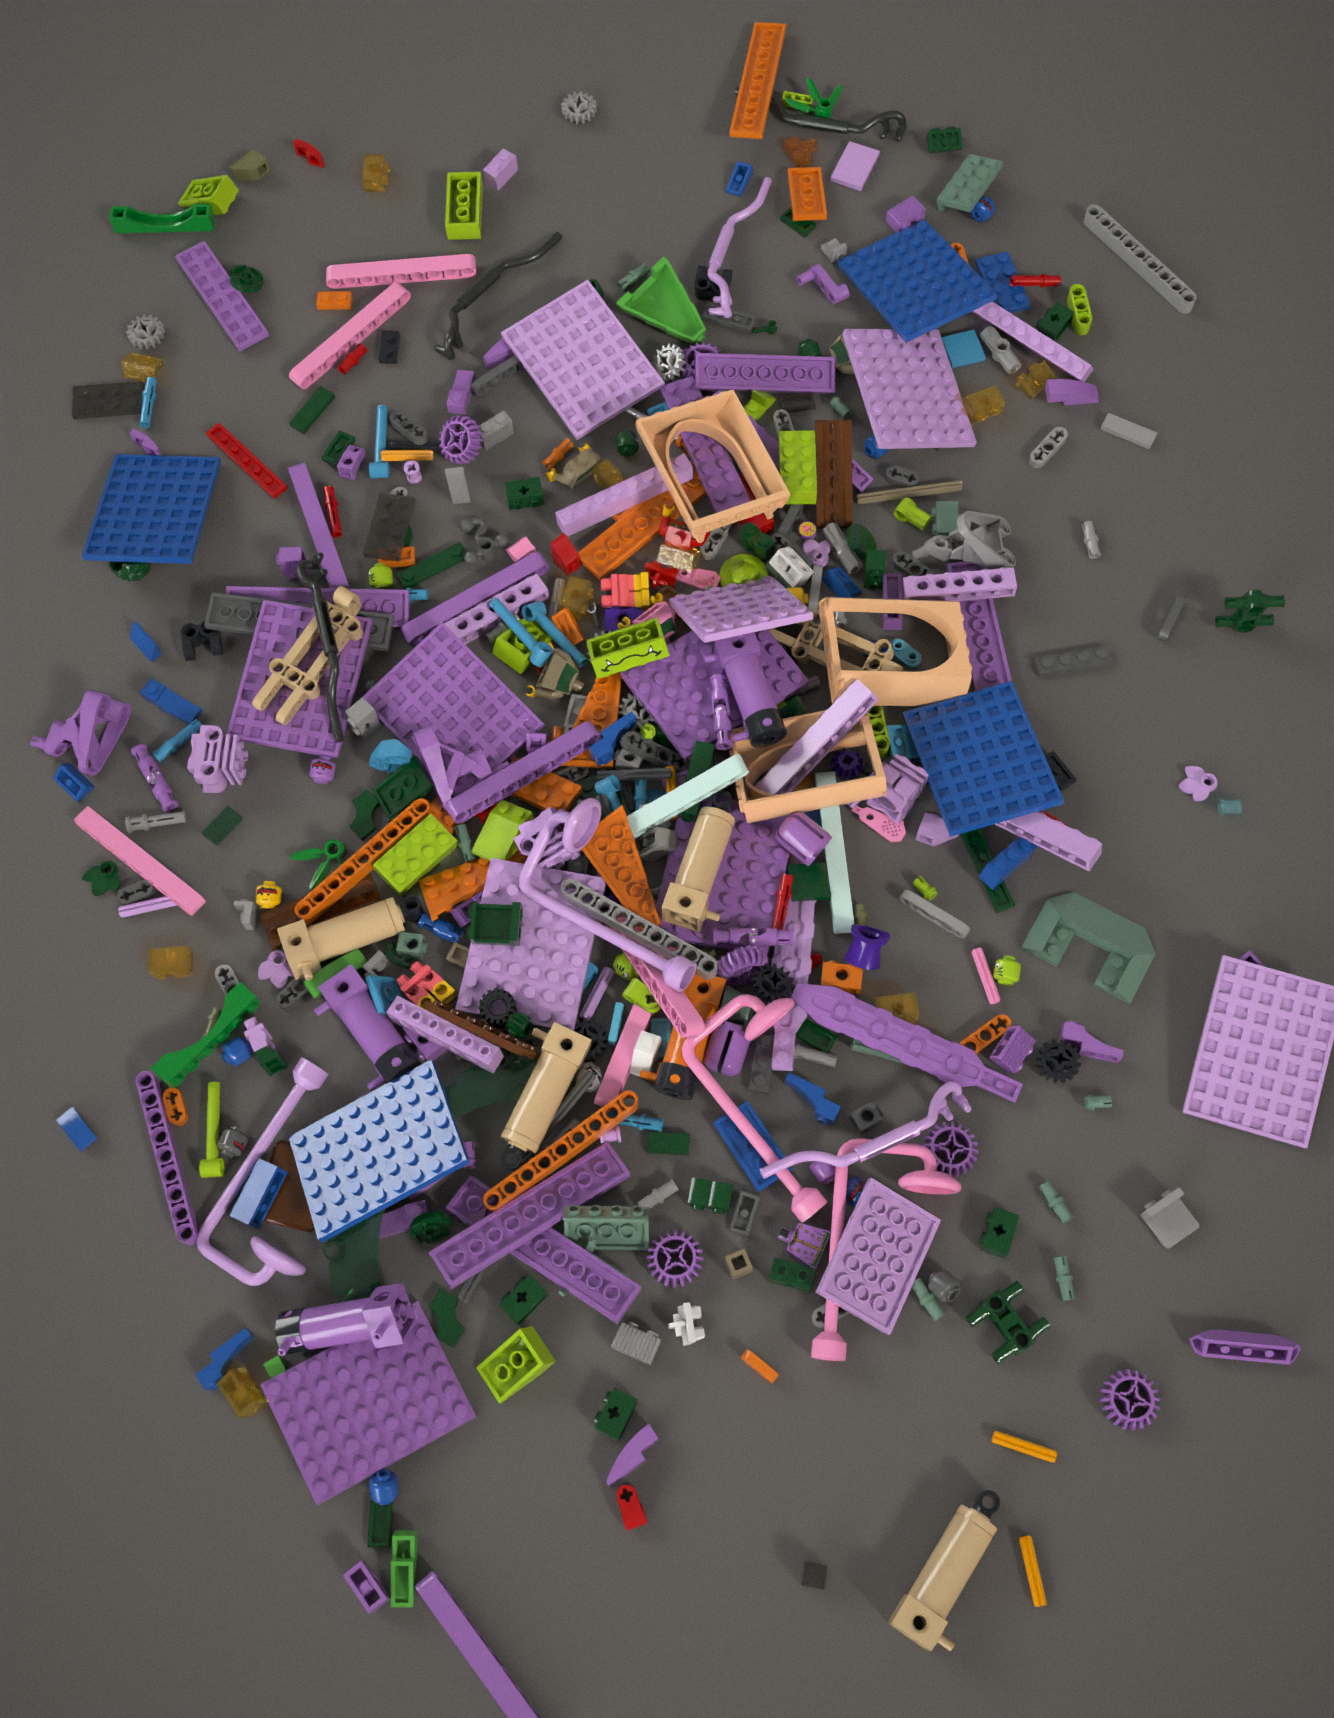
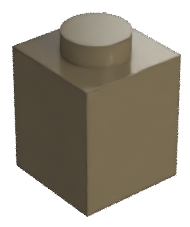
M745 1248L725 1256V1262L733 1280L753 1272V1267Z

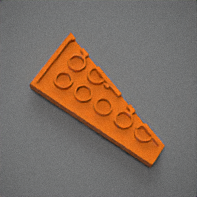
M622 671L611 674L608 677L599 679L596 677L595 684L591 692H589L585 705L582 707L572 729L589 721L600 734L602 730L618 721ZM588 749L561 766L613 769L614 760L612 759L608 764H602L598 767L591 758Z
M621 805L599 822L593 837L582 851L624 908L656 926H660L662 922L624 806Z
M518 849L508 861L525 864L528 855L522 854ZM479 858L418 880L432 922L438 919L437 915L446 911L448 913L451 911L453 905L460 901L465 902L484 890L490 861Z

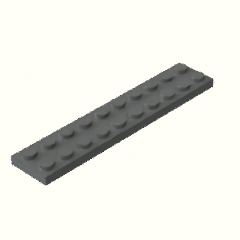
M212 592L204 626L206 629L254 635L263 600L313 608V605ZM359 611L356 616L373 620L366 649L388 652L394 615Z

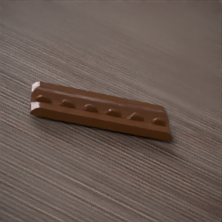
M815 420L816 528H825L832 522L837 523L839 528H848L853 524L851 420Z
M367 874L319 918L306 926L310 927L380 902L381 899L371 874ZM334 885L331 889H335L339 885ZM304 897L260 915L272 951L283 947L277 928L300 921L294 909L297 903ZM324 897L319 898L317 902H321ZM309 910L304 911L302 915L308 914Z
M436 1000L433 1003L428 1001L424 1003L427 1011L517 1055L526 1056L533 1060L539 1059L541 1055L536 1052V1047L523 1043L520 1039L507 1035L495 1027H490L487 1023L474 1019L462 1011H457L448 1004H443Z

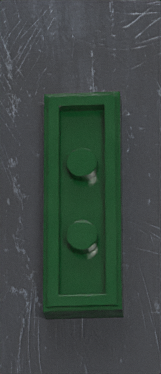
M320 386L289 422L290 427L305 434L334 400L335 394Z

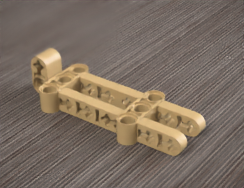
M339 586L333 595L334 605L327 602L333 630L336 631L335 639L339 651L337 656L349 640L357 641L363 635L361 624L355 618L361 608L359 596L344 586ZM314 616L283 659L276 658L270 662L269 669L272 675L252 702V706L262 712L283 685L294 690L276 715V721L284 726L291 721L306 699L314 700L320 695L318 682L330 667L328 657L325 656L323 650L307 673L296 668L320 636L316 616ZM341 618V621L334 622L336 619ZM353 627L357 628L355 631H349ZM278 668H283L280 672H275ZM293 677H299L296 681H291ZM314 686L312 690H306L308 687Z
M819 610L813 612L812 620L796 623L803 626L797 639L773 628L768 629L780 645L789 647L797 663L803 665L812 660L827 667L825 652L817 648L823 638L821 623L815 624L820 619ZM835 626L837 642L868 655L862 668L840 659L841 670L905 672L903 667L891 661L894 656V650L887 639H880L876 643H872ZM814 635L811 640H806L808 636ZM883 648H889L885 653L880 652ZM805 651L802 656H797L799 652ZM874 664H880L877 669H871Z

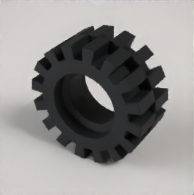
M494 988L493 991L488 990L487 994L484 993L482 995L483 999L479 1001V1010L481 1016L489 1025H494L495 1027L501 1025L503 1027L510 1015L517 1012V1004L508 991L502 988L501 990ZM496 1000H501L506 1005L505 1011L499 1015L493 1014L490 1010L491 1004Z

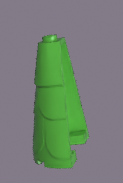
M664 256L652 267L651 276L633 294L628 291L616 302L617 307L623 312L666 331L668 335L695 345L697 342L700 345L706 338L704 336L706 328L694 304L691 303L670 262Z

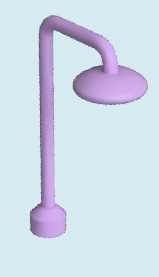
M588 798L578 804L571 813L561 811L550 815L544 822L521 870L519 886L523 894L532 901L662 970L666 985L679 992L684 991L694 977L696 971L695 962L682 955L667 960L532 886L531 877L555 827L560 823H565L563 846L569 853H576L582 850L593 837L601 818V805L597 799Z
M302 1057L292 1070L294 1082L296 1083L201 1225L197 1235L196 1244L204 1257L244 1284L250 1286H258L267 1282L275 1271L290 1276H299L306 1272V1267L301 1262L258 1236H254L250 1240L254 1253L265 1263L264 1267L257 1273L250 1272L211 1246L209 1242L211 1232L305 1091L319 1089L328 1077V1073Z

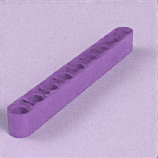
M305 462L288 467L317 552L324 554L321 564L323 569L328 571L326 578L330 588L344 586L350 589Z
M534 552L404 624L401 628V633L410 646H416L441 622L445 623L449 619L456 618L462 612L476 607L480 602H485L495 594L502 593L510 586L524 581L528 576L538 574L540 577L548 572L550 566L540 552Z
M584 722L452 798L446 803L445 809L455 823H462L585 752L589 747L601 740V735L591 722Z
M142 1071L136 1077V1085L175 1233L178 1240L191 1246L196 1244L199 1227L171 1123L167 1118L160 1082L150 1071ZM151 1078L150 1084L144 1086L145 1081ZM156 1097V1101L149 1105L150 1099ZM161 1115V1120L158 1123H154V1119ZM166 1134V1139L159 1142L160 1136ZM171 1153V1158L168 1161H164L165 1155ZM176 1172L175 1179L169 1181L170 1174ZM178 1191H181V1197L177 1200H174V1195ZM186 1210V1217L180 1220V1213ZM188 1230H192L191 1237L185 1239V1233Z
M432 1570L415 1585V1588L508 1718H541L442 1580Z

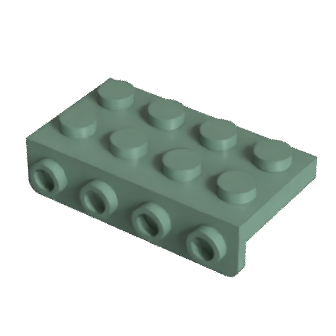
M969 154L962 162L958 171L954 173L950 182L946 184L943 192L939 194L937 198L939 211L943 212L946 207L971 212L1003 167L1002 161Z
M618 1205L564 1206V1236L583 1249H586L590 1240L594 1239L597 1241L595 1250H648L649 1207H621Z

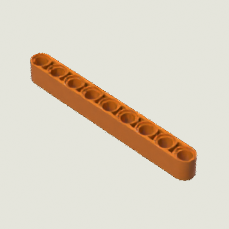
M422 798L415 800L298 902L294 909L298 919H304L306 925L313 923L374 869L373 864L429 814H432L429 802ZM407 821H412L410 824L404 825ZM383 846L382 849L375 850L377 847ZM368 859L367 862L361 863L362 860ZM354 872L352 875L346 876L347 873ZM334 885H339L337 888L331 889ZM324 897L321 902H317L319 898ZM309 910L308 914L302 915L304 911Z
M630 1090L621 1093L487 1191L483 1197L486 1208L490 1212H494L527 1192L633 1114L639 1106L636 1093ZM627 1098H632L635 1102L631 1106H626L624 1101ZM615 1110L618 1112V1115L615 1118H609L607 1113ZM593 1123L601 1124V1128L597 1131L590 1129ZM583 1135L584 1140L581 1143H576L573 1141L574 1137ZM560 1147L567 1148V1153L560 1156L557 1154V1150ZM544 1159L550 1161V1165L546 1168L540 1167V1162ZM526 1172L533 1173L532 1179L528 1181L523 1180V1175ZM510 1184L516 1185V1190L513 1193L506 1192V1187ZM492 1197L499 1198V1202L495 1206L488 1204Z

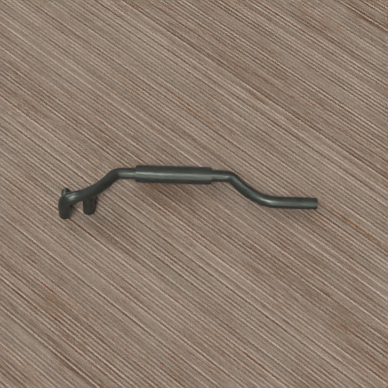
M740 87L735 88V95L737 96ZM773 94L770 102L777 110L783 122L796 124L797 127L841 134H862L876 124L881 123L879 138L884 139L890 129L889 120L896 119L898 121L895 137L897 142L901 141L907 128L905 115L895 110L880 113L862 125H855L843 120L798 114V116L789 115L779 99Z
M556 232L536 251L526 256L502 261L496 267L488 270L457 299V303L449 310L450 329L444 338V346L436 345L435 351L447 356L448 360H453L456 356L452 344L458 349L463 347L457 314L462 309H467L501 277V273L506 269L523 266L538 260L562 239V235Z
M319 552L312 560L298 563L295 570L299 581L306 588L312 590L314 598L312 604L324 654L328 657L330 665L327 684L328 714L335 742L344 741V735L336 702L339 676L337 654L339 651L327 601L323 597L319 585L325 584L328 571L327 569H321L317 574L306 575L305 572L307 569H320L324 554Z

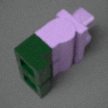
M256 1017L246 1020L244 1024L247 1030L244 1031V1034L249 1040L261 1067L269 1076L287 1068L286 1061L275 1049V1045L271 1041L273 1037L263 1023H258Z

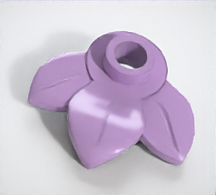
M813 539L805 540L803 543L804 552L812 559L814 565L825 567L829 560L828 553L831 550L829 542L824 540L818 543Z
M1187 766L1185 767V772L1188 778L1183 780L1178 786L1184 793L1193 794L1194 801H1203L1208 797L1209 792L1216 789L1218 782L1213 774L1205 773L1202 768ZM1205 781L1209 782V783H1210V786H1209V785H1206L1204 782H1205Z
M280 950L271 952L268 960L261 963L258 970L259 980L270 978L273 986L278 989H282L286 985L288 976L294 977L285 953ZM279 958L281 962L275 963L274 959Z

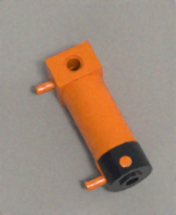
M694 974L692 981L684 990V993L704 1022L720 1010L726 990V979L715 976L711 980H706ZM673 1026L657 1074L641 1070L640 1077L655 1081L653 1088L661 1094L680 1100H692L698 1078L683 1058L682 1046L686 1038H682ZM711 1033L695 1046V1055L701 1063Z

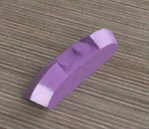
M1209 1330L1189 1339L1195 1353L1202 1357L1290 1365L1295 1361L1301 1350L1299 1344L1281 1336L1262 1333Z

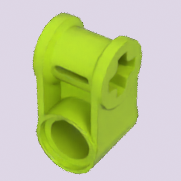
M636 978L631 980L622 993L626 1000L649 1013H656L661 1008L648 987ZM655 999V1003L651 1002L650 1004H648V1001H653Z

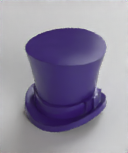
M852 924L851 932L854 939L844 959L849 964L867 970L879 969L881 946L889 941L890 934L872 927Z

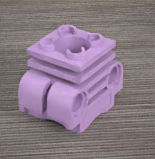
M201 725L200 734H192V753L188 759L187 766L188 771L194 775L196 783L203 784V793H220L226 789L228 781L231 785H235L236 780L238 785H242L243 778L246 777L245 761H248V750L245 749L244 743L241 742L236 734H234L233 739L230 734H226L225 737L218 726Z
M895 754L889 765L886 764L883 767L887 796L867 799L866 804L884 812L892 821L899 825L912 810L916 799L925 790L929 774L923 768L916 767L910 763L906 757Z
M549 807L541 812L536 819L518 826L521 834L513 839L519 851L524 855H529L547 818L555 812H566L565 809L556 810L553 807ZM560 823L555 827L539 860L542 862L537 864L538 868L559 869L570 858L574 860L581 856L582 850L576 853H569L563 846L565 823Z

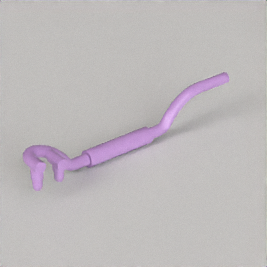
M769 177L764 178L755 201L744 210L729 217L726 224L722 227L708 263L709 269L707 273L709 279L719 286L721 295L713 297V302L720 303L721 307L710 308L708 310L710 315L724 316L725 318L732 316L730 306L733 302L726 281L716 272L722 265L734 233L733 227L735 223L752 215L763 204L772 182Z
M949 1081L934 1094L929 1106L928 1115L917 1122L913 1120L854 1148L853 1152L842 1157L821 1151H802L789 1155L759 1170L763 1179L792 1165L806 1161L823 1162L836 1167H845L857 1161L861 1163L920 1135L921 1131L935 1124L938 1119V1113L943 1115L946 1120L951 1121L953 1114L950 1112L945 1099L950 1092H952V1100L962 1107L965 1112H970L971 1106L963 1095L960 1084L955 1081Z

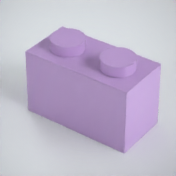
M503 148L483 169L485 184L499 191L518 171L516 155Z

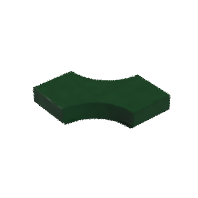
M367 789L352 800L356 807V816L349 825L351 830L362 841L377 830L373 823V815L380 805L379 801Z
M439 1289L429 1305V1308L436 1314L438 1319L436 1338L455 1348L465 1331V1328L459 1324L456 1318L458 1299Z

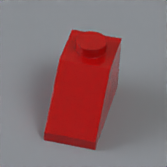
M563 532L550 543L553 563L568 576L579 569L581 562L580 555Z

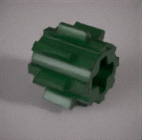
M520 1011L519 1013L514 1012V1014H511L505 1026L508 1029L507 1032L516 1038H524L532 1029L533 1022L530 1021V1017Z

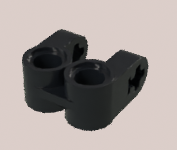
M698 265L694 281L695 296L700 300H706L709 297L713 300V297L721 295L719 286L707 276L708 266ZM723 269L722 278L726 281L730 290L733 270Z
M205 621L200 625L193 623L185 624L180 632L185 660H196L195 648L199 647L203 642L210 644L213 656L224 654L220 630L206 629L204 626Z

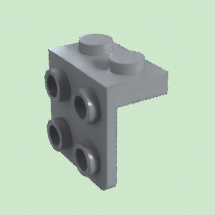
M1180 1187L1174 1191L1170 1188L1162 1193L1163 1199L1158 1202L1155 1200L1149 1202L1144 1206L1146 1210L1141 1214V1217L1166 1249L1171 1248L1199 1228V1223L1180 1199L1184 1195Z

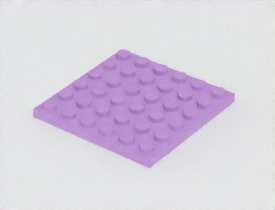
M765 576L761 580L756 581L746 580L745 584L732 583L723 588L713 587L704 592L694 591L689 595L679 594L675 598L669 599L671 608L704 643L813 619V612L771 576Z

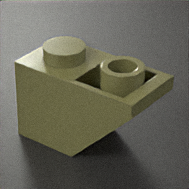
M255 149L251 150L230 167L235 181L260 180L271 171L268 160Z

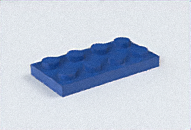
M1008 251L975 260L979 275L997 293V300L992 302L1009 313L1030 309L1031 304L1023 286H1010L1011 275L1018 274Z
M746 1101L738 1106L739 1110L778 1158H785L749 1102ZM727 1114L713 1122L716 1130L758 1193L780 1180L776 1174L763 1179L759 1169L768 1166V1164ZM791 1166L787 1168L790 1172L793 1171Z

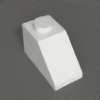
M641 1030L634 1048L630 1074L640 1077L641 1070L653 1071L663 1045L660 1036Z

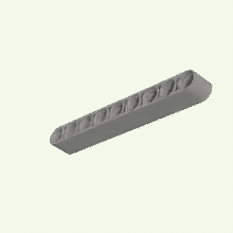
M1096 204L1089 205L1084 218L1085 226L1179 312L1184 314L1190 313L1197 298L1195 292L1100 206Z
M567 879L562 883L561 891L563 898L570 904L668 959L680 955L685 958L689 955L695 956L696 959L693 961L696 963L695 974L703 979L711 980L717 975V961L712 956L574 879ZM569 888L575 889L573 893L566 892ZM585 898H592V899H593V900H592L591 902H589V903L583 902V900H584ZM603 907H608L609 911L601 912L600 909ZM619 917L627 918L624 922L617 921ZM637 926L644 928L641 932L634 930ZM654 936L661 937V940L655 942L652 941L651 938ZM675 945L679 949L677 951H670L668 948ZM706 965H711L714 969L711 971H705L703 967Z

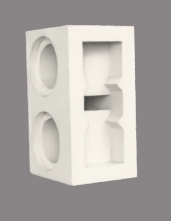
M790 546L779 549L769 561L770 565L792 588L804 585L814 573Z

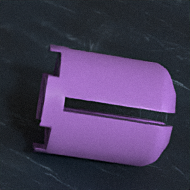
M802 811L791 813L776 830L775 836L779 844L807 866L814 861L815 857L832 839L828 832Z
M727 1021L724 1022V1025L721 1024L711 1032L703 1063L709 1070L718 1073L729 1037L732 1035L721 1073L725 1076H735L741 1072L750 1041L746 1040L742 1026Z

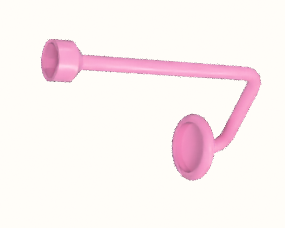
M745 994L733 998L704 1022L705 1029L702 1034L687 1037L682 1046V1054L689 1068L765 1162L770 1165L780 1159L700 1062L694 1052L697 1043L742 1007H751L756 1012L745 1031L746 1040L752 1041L773 1026L794 1006L792 998H780L765 1005L758 997ZM787 1168L775 1173L794 1196L792 1198L791 1210L801 1223L810 1218L828 1202L817 1188H803Z
M851 1139L840 1147L837 1156H845L853 1152L854 1148L872 1139ZM903 1142L882 1152L917 1156L923 1160L924 1170L909 1172L898 1180L900 1188L923 1194L948 1195L958 1193L962 1189L961 1183L949 1174L937 1171L936 1158L932 1151L923 1145ZM848 1166L835 1168L829 1262L844 1232ZM827 1299L824 1332H821L812 1340L811 1358L846 1361L847 1343L837 1333L839 1306Z

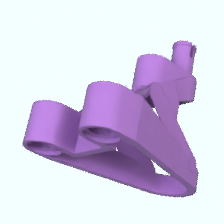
M90 689L85 693L79 708L71 718L66 720V723L59 720L55 721L50 728L47 739L34 735L31 739L38 742L30 741L32 747L42 749L46 754L55 757L62 755L73 745L76 758L78 759L79 770L84 774L94 776L103 768L125 729L131 715V706L128 703L111 699L108 694ZM109 721L99 745L94 732L95 726ZM89 758L92 764L90 768H88Z
M431 725L413 732V736H411L419 758L436 786L434 790L445 811V805L451 800L457 778L470 773L482 782L509 766L508 761L490 769L482 749L464 755L461 751H456L439 743ZM441 752L452 755L446 772Z

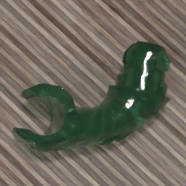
M387 943L385 945L386 950L383 953L392 964L411 970L410 968L413 964H407V962L414 960V957L410 954H406L402 958L397 957L394 943Z

